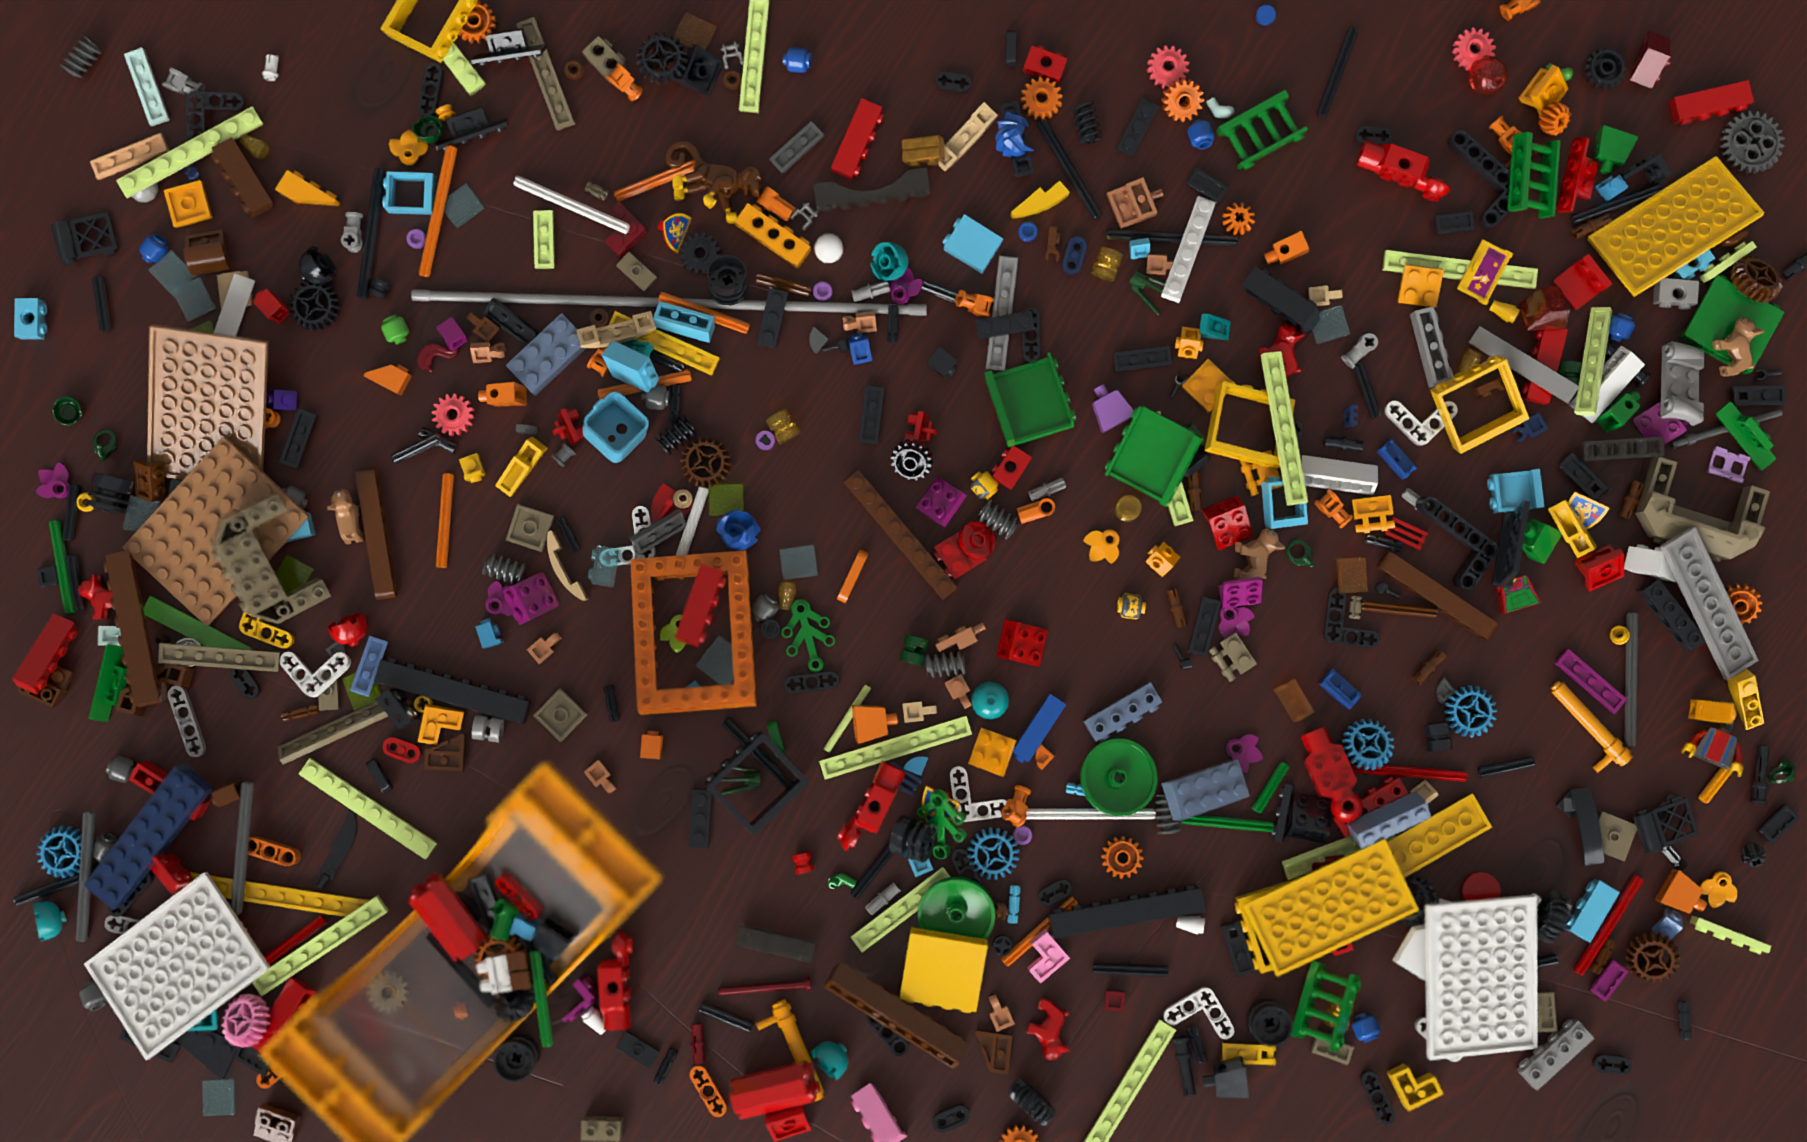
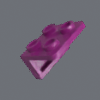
M1661 400L1656 405L1636 416L1633 420L1636 427L1654 450L1686 432L1690 427L1689 422L1683 419L1661 418Z
M542 572L502 591L505 601L509 604L513 617L519 625L559 605L545 574Z
M1254 577L1225 581L1223 585H1219L1218 590L1222 607L1233 608L1261 603L1262 578Z
M584 974L573 984L584 1000L562 1019L564 1022L568 1019L570 1022L573 1021L583 1011L582 1007L587 1009L598 999L596 995L599 993V990L595 987L596 982L591 976L587 977Z

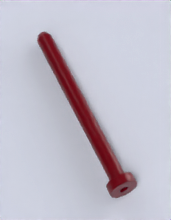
M806 977L805 981L724 987L718 989V994L722 996L806 988V991H811V979Z

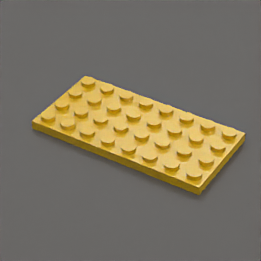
M1715 156L1588 236L1587 240L1635 297L1756 221L1765 212L1718 157Z
M1385 839L1243 904L1276 976L1282 975L1419 911Z

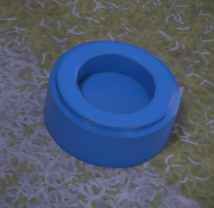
M1269 5L1261 6L1256 13L1257 22L1264 26L1270 25L1276 17L1274 8Z
M1024 222L1019 227L1018 235L1023 241L1030 242L1036 238L1038 230L1034 223Z

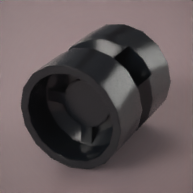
M1449 722L1424 725L1425 736L1429 737L1426 743L1428 752L1453 749L1452 740L1450 737H1447L1451 733Z

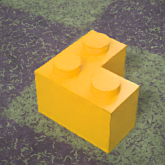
M1404 1063L1386 1071L1403 1107L1408 1111L1443 1095L1435 1076L1430 1072L1414 1079L1409 1067Z

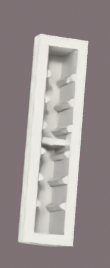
M1620 346L1604 364L1596 415L1581 416L1593 423L1645 364L1631 351ZM1577 396L1569 404L1574 410Z
M1306 455L1301 456L1305 486L1374 495L1378 485V466Z

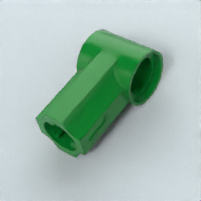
M499 899L493 907V914L496 917L491 938L508 941L512 921L519 915V909L513 903Z

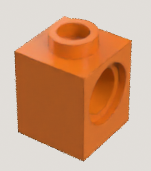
M647 731V734H642L640 758H662L663 735H659V731Z

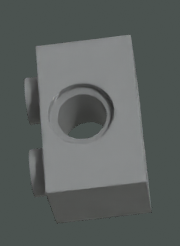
M1664 278L1654 284L1653 304H1659V307L1670 308L1671 305H1675L1679 309H1690V307L1698 304L1699 281ZM1673 290L1678 292V299L1673 296Z

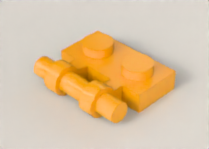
M1271 450L1262 452L1265 454L1272 455ZM1240 460L1242 465L1240 467L1241 472L1245 475L1246 487L1250 490L1251 496L1259 494L1257 486L1261 485V481H1267L1268 477L1279 476L1277 469L1249 464V462ZM1254 469H1256L1259 480L1254 481L1251 471ZM1283 485L1271 486V490L1282 487Z
M1391 495L1352 500L1354 520L1362 519L1363 524L1355 525L1356 533L1364 532L1365 534L1373 530L1388 531L1390 528H1395L1394 520L1386 521V516L1393 515ZM1380 517V522L1369 523L1368 518Z

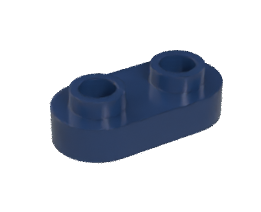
M1073 237L1067 245L1062 269L1068 275H1075L1081 269L1087 249V243L1081 237ZM1076 244L1080 246V250L1078 251L1074 250L1073 246ZM1074 263L1075 268L1070 269L1068 264Z

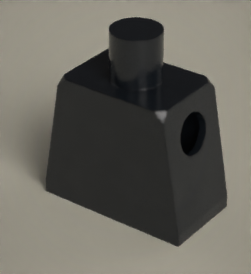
M547 914L537 926L533 946L541 952L542 960L549 961L552 959L557 961L579 933L550 914Z
M1243 1056L1216 1062L1213 1064L1214 1075L1202 1076L1204 1088L1215 1087L1217 1097L1249 1098Z

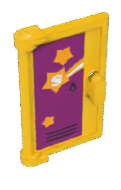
M1482 239L1457 289L1476 298L1478 302L1487 305L1513 253Z

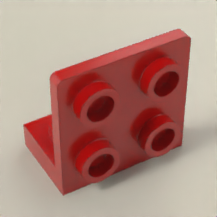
M1589 254L1582 257L1553 280L1555 286L1575 310H1578L1598 293L1612 285V282Z
M1238 496L1202 510L1204 517L1210 524L1218 550L1232 546L1235 542H1242L1253 537L1245 505Z
M1005 620L996 657L1039 667L1048 630Z
M167 853L152 857L156 864L151 870L172 896L193 881L191 873L183 869L179 864L180 860L174 854Z

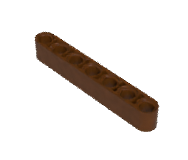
M376 467L356 470V483L375 597L377 600L394 598L398 595L378 471Z
M1387 551L1378 564L1377 568L1480 638L1488 641L1498 626V623L1394 553Z

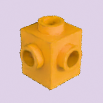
M1182 327L1181 335L1176 337L1175 348L1178 349L1179 357L1197 359L1198 351L1202 352L1203 340H1201V333H1199L1200 329Z
M1163 542L1159 547L1155 545L1148 552L1150 556L1145 562L1163 577L1176 564L1180 556Z

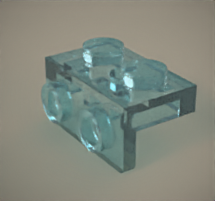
M598 545L597 549H593L591 560L594 561V566L589 568L588 579L591 580V584L614 588L620 549Z

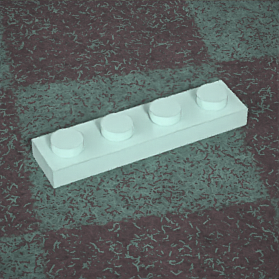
M139 48L124 54L149 125L155 126L170 120L145 50Z

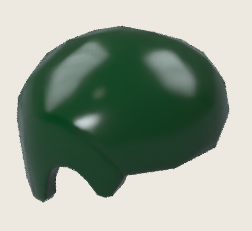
M431 115L420 116L418 122L412 124V132L419 141L425 144H432L442 136L443 124L437 117Z
M64 396L55 400L52 414L54 419L61 425L71 426L79 422L83 415L81 403L75 398Z

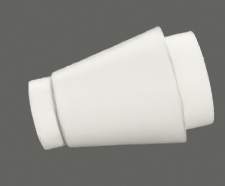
M1178 916L1176 927L1197 935L1198 933L1203 934L1205 918H1201V916Z
M591 1005L581 1014L582 1021L600 1035L606 1031L603 1026V1017L597 1007L594 1008Z

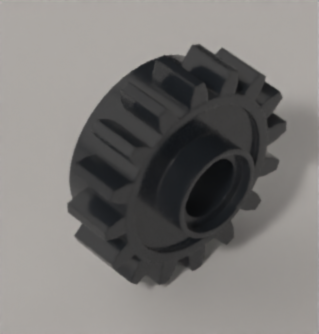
M1606 47L1602 51L1601 48H1598L1596 53L1593 51L1589 55L1590 58L1585 60V63L1588 65L1583 67V70L1587 71L1584 77L1590 78L1588 84L1595 83V89L1601 86L1602 91L1606 87L1610 90L1614 85H1619L1621 83L1620 80L1625 78L1623 73L1627 71V68L1624 67L1626 60L1622 59V54L1616 53V49L1611 51L1609 47ZM1602 65L1608 68V72L1603 70Z
M696 232L695 238L687 236L689 241L682 242L685 248H680V252L684 253V255L679 257L681 260H686L683 262V266H689L688 271L690 273L695 270L696 275L699 272H703L706 275L710 262L716 257L721 256L718 254L721 252V248L716 247L719 244L717 240L712 242L713 237L711 235L706 238V234L703 232L701 237H699ZM704 250L706 252L705 256L697 258V251Z
M906 439L905 444L901 441L898 446H895L891 455L893 460L891 466H895V472H898L900 477H905L908 480H918L920 476L924 478L926 473L930 472L933 460H931L933 453H928L929 447H923L924 442L917 444V440L914 439L913 443H910V440Z
M534 989L498 992L500 997L494 1000L497 1003L494 1006L497 1010L496 1014L504 1021L509 1020L510 1022L519 1021L526 1017L535 1003Z

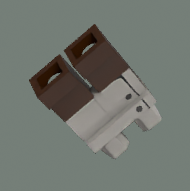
M527 948L492 955L478 962V973L488 972L489 979L480 981L481 991H491L492 994L518 989H531L533 980L531 968H528L530 961Z

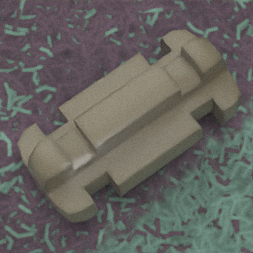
M588 182L585 187L586 192L598 198L601 197L602 200H605L609 194L607 190L604 191L602 187L592 184V182Z
M1351 596L1352 602H1350L1349 609L1351 615H1349V618L1360 619L1359 613H1361L1362 606L1360 600H1362V597Z

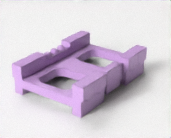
M1717 446L1713 448L1706 472L1743 483L1744 472L1751 457L1727 452V449ZM1716 455L1725 459L1722 469L1712 465ZM1734 461L1743 464L1740 475L1731 472Z

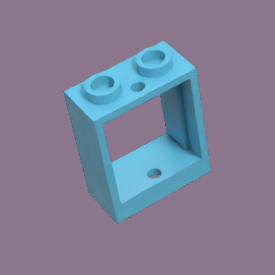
M387 172V177H384L383 180L384 189H386V196H383V207L389 213L431 215L436 196L437 177L433 173ZM396 181H424L423 207L395 206Z
M1279 476L1268 477L1267 481H1261L1265 527L1274 529L1308 524L1306 503L1295 505L1296 515L1274 518L1271 486L1283 485V479H1279Z

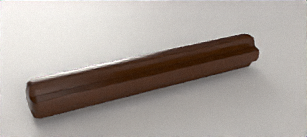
M1367 600L1361 602L1362 611L1436 618L1438 612L1435 607Z

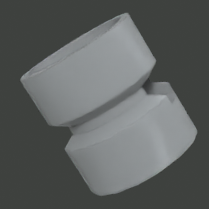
M476 715L472 726V739L485 740L487 738L490 742L500 743L504 731V719L498 717L489 719L488 716Z

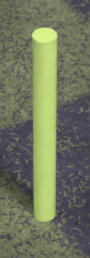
M865 684L852 705H861L871 688ZM852 707L849 708L823 748L827 752H831L853 718Z

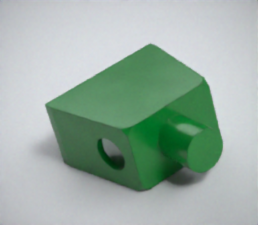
M1605 125L1599 128L1593 158L1596 161L1602 162L1600 172L1610 175L1613 166H1622L1633 149L1638 136Z
M1634 390L1621 395L1595 421L1606 433L1623 426L1640 408V405L1637 403L1640 395Z
M1531 519L1526 525L1523 551L1529 559L1545 564L1562 533L1547 524Z

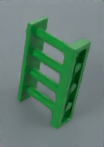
M1286 90L1218 127L1216 132L1219 137L1224 135L1229 137L1242 160L1237 166L1238 170L1242 168L1247 170L1254 166V162L1293 140L1298 142L1305 137L1304 134L1308 130L1305 126L1299 130L1285 107V101L1289 97ZM1274 107L1276 110H1279L1292 133L1284 139L1281 138L1268 115L1269 110ZM1256 117L1262 118L1275 144L1265 148L1252 125L1253 119ZM1240 126L1247 130L1259 151L1251 157L1247 155L1235 134V129Z
M1533 133L1513 135L1508 211H1521L1531 207L1539 209L1538 218L1555 216L1561 140L1545 142L1542 145L1532 142ZM1532 150L1543 153L1542 164L1531 161ZM1530 169L1541 171V183L1529 180ZM1529 188L1540 190L1539 201L1528 199Z
M1312 961L1294 1019L1291 1036L1305 1038L1306 1035H1310L1329 1042L1328 1050L1340 1051L1344 1045V1033L1354 999L1361 987V976L1350 974L1349 979L1326 971L1325 963ZM1324 978L1347 986L1344 997L1321 990V980ZM1319 997L1341 1005L1339 1015L1335 1016L1316 1009L1314 1006L1316 998ZM1315 1016L1336 1024L1333 1035L1311 1028L1309 1026L1310 1018Z

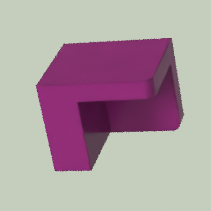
M452 317L436 327L451 352L467 342L465 334Z

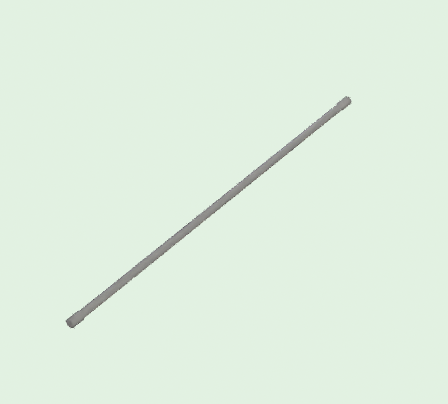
M413 289L411 292L412 301L490 302L491 299L495 298L501 303L657 307L659 303L657 297L449 292ZM681 298L709 309L764 310L766 301L742 300L738 304L727 306L721 305L713 299ZM786 301L784 311L845 313L875 311V313L888 314V306L897 305L899 307L898 314L926 316L927 304L899 305Z

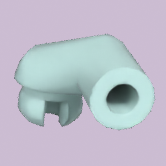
M1214 97L1206 102L1213 115L1217 118L1227 119L1234 114L1233 107L1219 106Z

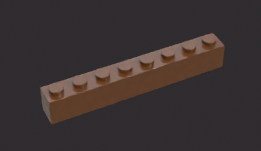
M859 470L844 482L846 487L942 601L958 588Z
M129 550L105 555L106 561H103L105 572L109 574L107 586L113 594L111 606L113 610L116 609L117 617H114L116 628L120 629L121 635L118 636L120 647H123L124 650L122 661L124 666L127 665L128 673L125 676L127 684L131 685L132 692H129L130 701L137 707L161 703L162 697L133 555Z
M840 962L833 967L824 988L953 1069L961 1064L969 1046L961 1036L954 1035L945 1026L932 1021L931 1017L918 1012L914 1006L904 1003L898 996L885 991L881 985L874 984L865 975L855 972L848 964Z

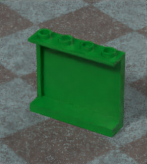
M1716 275L1709 280L1711 281L1710 286L1685 330L1681 331L1678 338L1696 348L1704 350L1705 353L1729 365L1732 358L1726 350H1714L1712 341L1724 340L1734 331L1736 320L1746 317L1752 320L1757 328L1764 329L1763 333L1754 336L1750 341L1752 364L1756 366L1785 312L1780 310V307L1774 303H1760L1759 301L1755 303L1753 299L1748 300L1745 295L1736 290V286L1729 282V278L1723 275ZM1754 368L1741 371V373H1751Z
M1050 352L1047 353V358L993 374L992 370L984 372L985 381L1007 447L1074 427L1076 415L1074 409L1069 408L1070 398L1068 392H1064L1062 388L1064 386L1063 377L1058 375L1056 370L1059 369L1057 360L1052 358Z
M1142 405L1133 410L1130 417L1133 420L1130 426L1126 425L1122 432L1124 437L1121 442L1116 444L1113 451L1115 455L1113 459H1109L1105 466L1107 470L1105 475L1113 476L1160 501L1159 504L1167 507L1172 501L1204 437Z

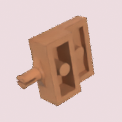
M1144 178L1127 183L1125 186L1107 193L1120 229L1156 216L1157 210L1153 200L1163 196L1161 188L1150 193Z
M983 622L968 629L966 626H963L954 631L956 635L949 638L947 634L937 639L939 643L936 644L938 651H941L956 643L958 649L961 650L977 642L976 634L986 630Z

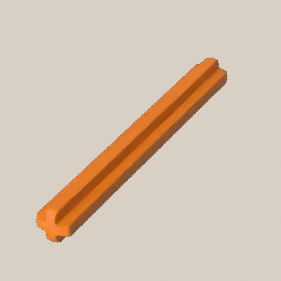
M694 160L685 162L680 168H670L616 190L614 195L617 201L620 202L669 182L675 175L684 176L694 171Z
M661 292L658 298V302L661 301L714 316L715 323L744 334L748 332L750 324L665 292Z
M689 370L658 376L659 380L656 385H664L666 387L689 382L692 380ZM625 383L599 389L598 396L599 399H604L611 392H619L624 396L642 392L643 390Z
M444 473L442 477L436 567L446 568L448 560L454 475L450 473Z
M1070 897L1060 907L1068 910L1071 909L1072 905L1078 904L1074 897ZM1048 917L1014 946L1009 954L1002 957V961L1006 966H1010L1033 946L1031 941L1043 930L1050 931Z

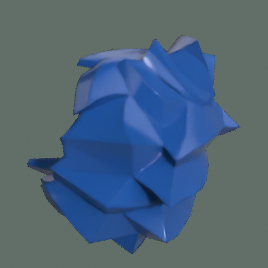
M1007 111L1003 120L997 121L996 150L1003 152V156L1019 157L1024 155L1026 151H1034V149L1024 144L1022 138L1025 126L1029 127L1027 121L1023 117L1016 115L1015 112Z
M737 509L729 511L727 514L723 513L722 518H719L717 521L716 529L717 533L721 535V540L726 543V546L730 550L744 551L758 541L755 537L761 530L752 515Z

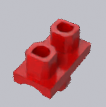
M566 408L562 409L557 414L559 420L554 422L556 429L552 433L553 435L559 434L562 440L568 438L572 446L584 437L582 432L583 425L574 428L572 422L579 420V414L576 409L568 411Z
M918 411V414H909L908 424L914 425L915 431H907L904 441L909 439L910 443H913L914 439H916L917 444H920L921 442L925 443V440L930 441L931 434L937 435V430L932 429L933 422L929 421V414Z

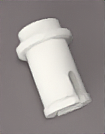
M266 55L265 71L262 72L264 79L275 81L278 77L276 72L279 57Z

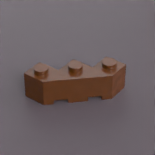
M166 663L156 671L163 702L167 701L168 690L171 684L190 687L194 669ZM131 687L122 690L116 711L143 716L146 706L137 707L134 703H131L129 692H132Z

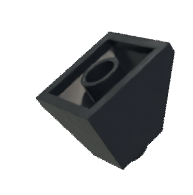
M694 44L687 50L688 55L683 57L688 59V63L683 64L686 70H679L682 76L678 77L675 75V82L709 97L724 62L702 47Z

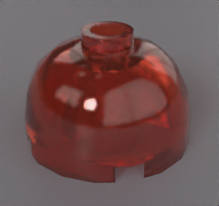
M1485 55L1483 56L1484 58L1476 60L1469 69L1468 80L1470 81L1471 89L1483 95H1492L1503 89L1507 83L1508 70L1504 62L1497 57Z

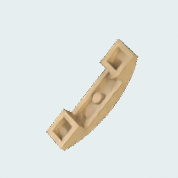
M985 102L971 115V118L948 143L944 144L945 160L939 161L938 165L945 172L980 138L997 118L998 115Z
M651 311L633 315L632 320L600 328L592 325L576 329L581 348L607 347L612 341L621 344L654 331L656 326Z
M549 531L547 533V548L556 575L573 595L582 601L588 600L581 583H571L556 553L562 549V546L555 532Z

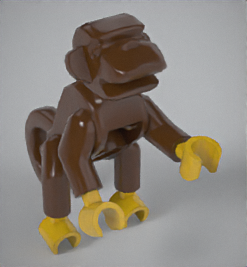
M687 141L675 142L667 149L665 160L669 167L677 169L684 165L686 161L684 152L679 153L677 160L672 158L673 154L680 149L687 150L692 155L695 163L693 172L687 173L685 176L675 175L673 177L675 200H683L685 198L684 193L693 194L703 191L707 187L709 188V194H706L703 198L704 205L711 209L716 204L713 196L718 194L722 209L726 212V221L731 224L735 223L737 219L736 212H730L732 210L730 198L733 193L741 188L745 196L748 195L750 190L755 198H759L762 178L760 171L756 167L749 166L739 173L730 166L708 164L701 160L697 148ZM696 181L695 183L686 185V188L683 187V182L691 183Z

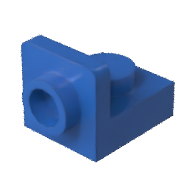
M856 333L849 337L848 342L853 364L872 361L867 335Z

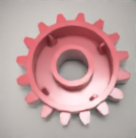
M1472 28L1470 33L1465 30L1462 33L1463 35L1460 34L1456 38L1458 41L1453 43V46L1456 47L1452 51L1456 55L1454 61L1458 60L1459 67L1464 66L1466 71L1469 68L1476 71L1478 67L1482 70L1485 64L1488 65L1491 62L1490 58L1495 56L1491 52L1496 48V46L1491 45L1494 39L1487 38L1488 32L1483 35L1482 29L1476 32L1475 28ZM1470 47L1476 48L1477 53H1473Z
M1165 45L1163 51L1157 48L1156 54L1152 53L1150 56L1152 60H1148L1147 65L1151 66L1147 69V72L1151 73L1150 80L1154 79L1156 81L1155 85L1161 84L1162 88L1168 84L1173 85L1174 80L1180 82L1181 78L1186 79L1184 74L1189 72V69L1185 68L1189 66V62L1184 61L1187 55L1181 56V49L1177 52L1174 51L1175 46L1168 50L1167 45ZM1169 64L1173 70L1168 71L1163 65Z
M446 394V400L439 398L440 404H434L437 410L432 411V414L436 415L432 421L438 422L436 428H442V433L444 434L449 431L450 436H453L454 432L460 436L462 430L467 432L468 425H473L471 419H475V416L471 414L475 410L469 407L471 402H464L465 397L463 396L458 399L457 394H453L452 398ZM456 410L458 415L454 420H451L450 413Z

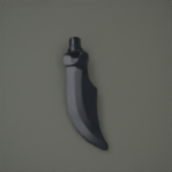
M349 809L347 820L341 832L332 844L330 858L320 870L321 878L316 886L321 889L325 887L328 881L335 878L338 867L349 852L355 839L356 818L351 809Z

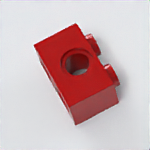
M1031 46L1023 72L1041 77L1044 80L1049 78L1050 82L1055 81L1059 85L1068 58H1065L1059 52H1048L1043 46ZM1048 60L1051 63V65L1049 67L1042 66L1041 61Z
M267 288L259 291L252 301L268 319L277 324L290 314V308L283 300Z
M1012 446L1011 449L1007 447L1001 456L1004 458L1000 465L996 463L991 471L994 474L992 478L1010 491L1032 459L1031 456L1016 446ZM1007 462L1015 464L1016 468L1013 472H1008L1005 469Z

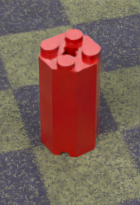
M434 872L427 877L426 882L423 884L418 883L410 889L412 894L409 896L408 902L453 961H457L458 957L460 960L465 959L480 947L478 945L480 941L484 943L487 940V933L443 875H438Z
M804 1060L734 1077L729 1082V1087L733 1086V1091L730 1092V1100L735 1114H740L739 1118L741 1120L814 1102L817 1098V1093L820 1092V1085L814 1077L815 1068L813 1063H808Z

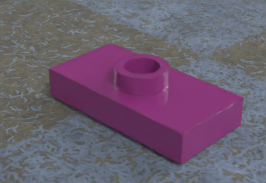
M1611 958L1589 990L1606 1002L1629 971Z

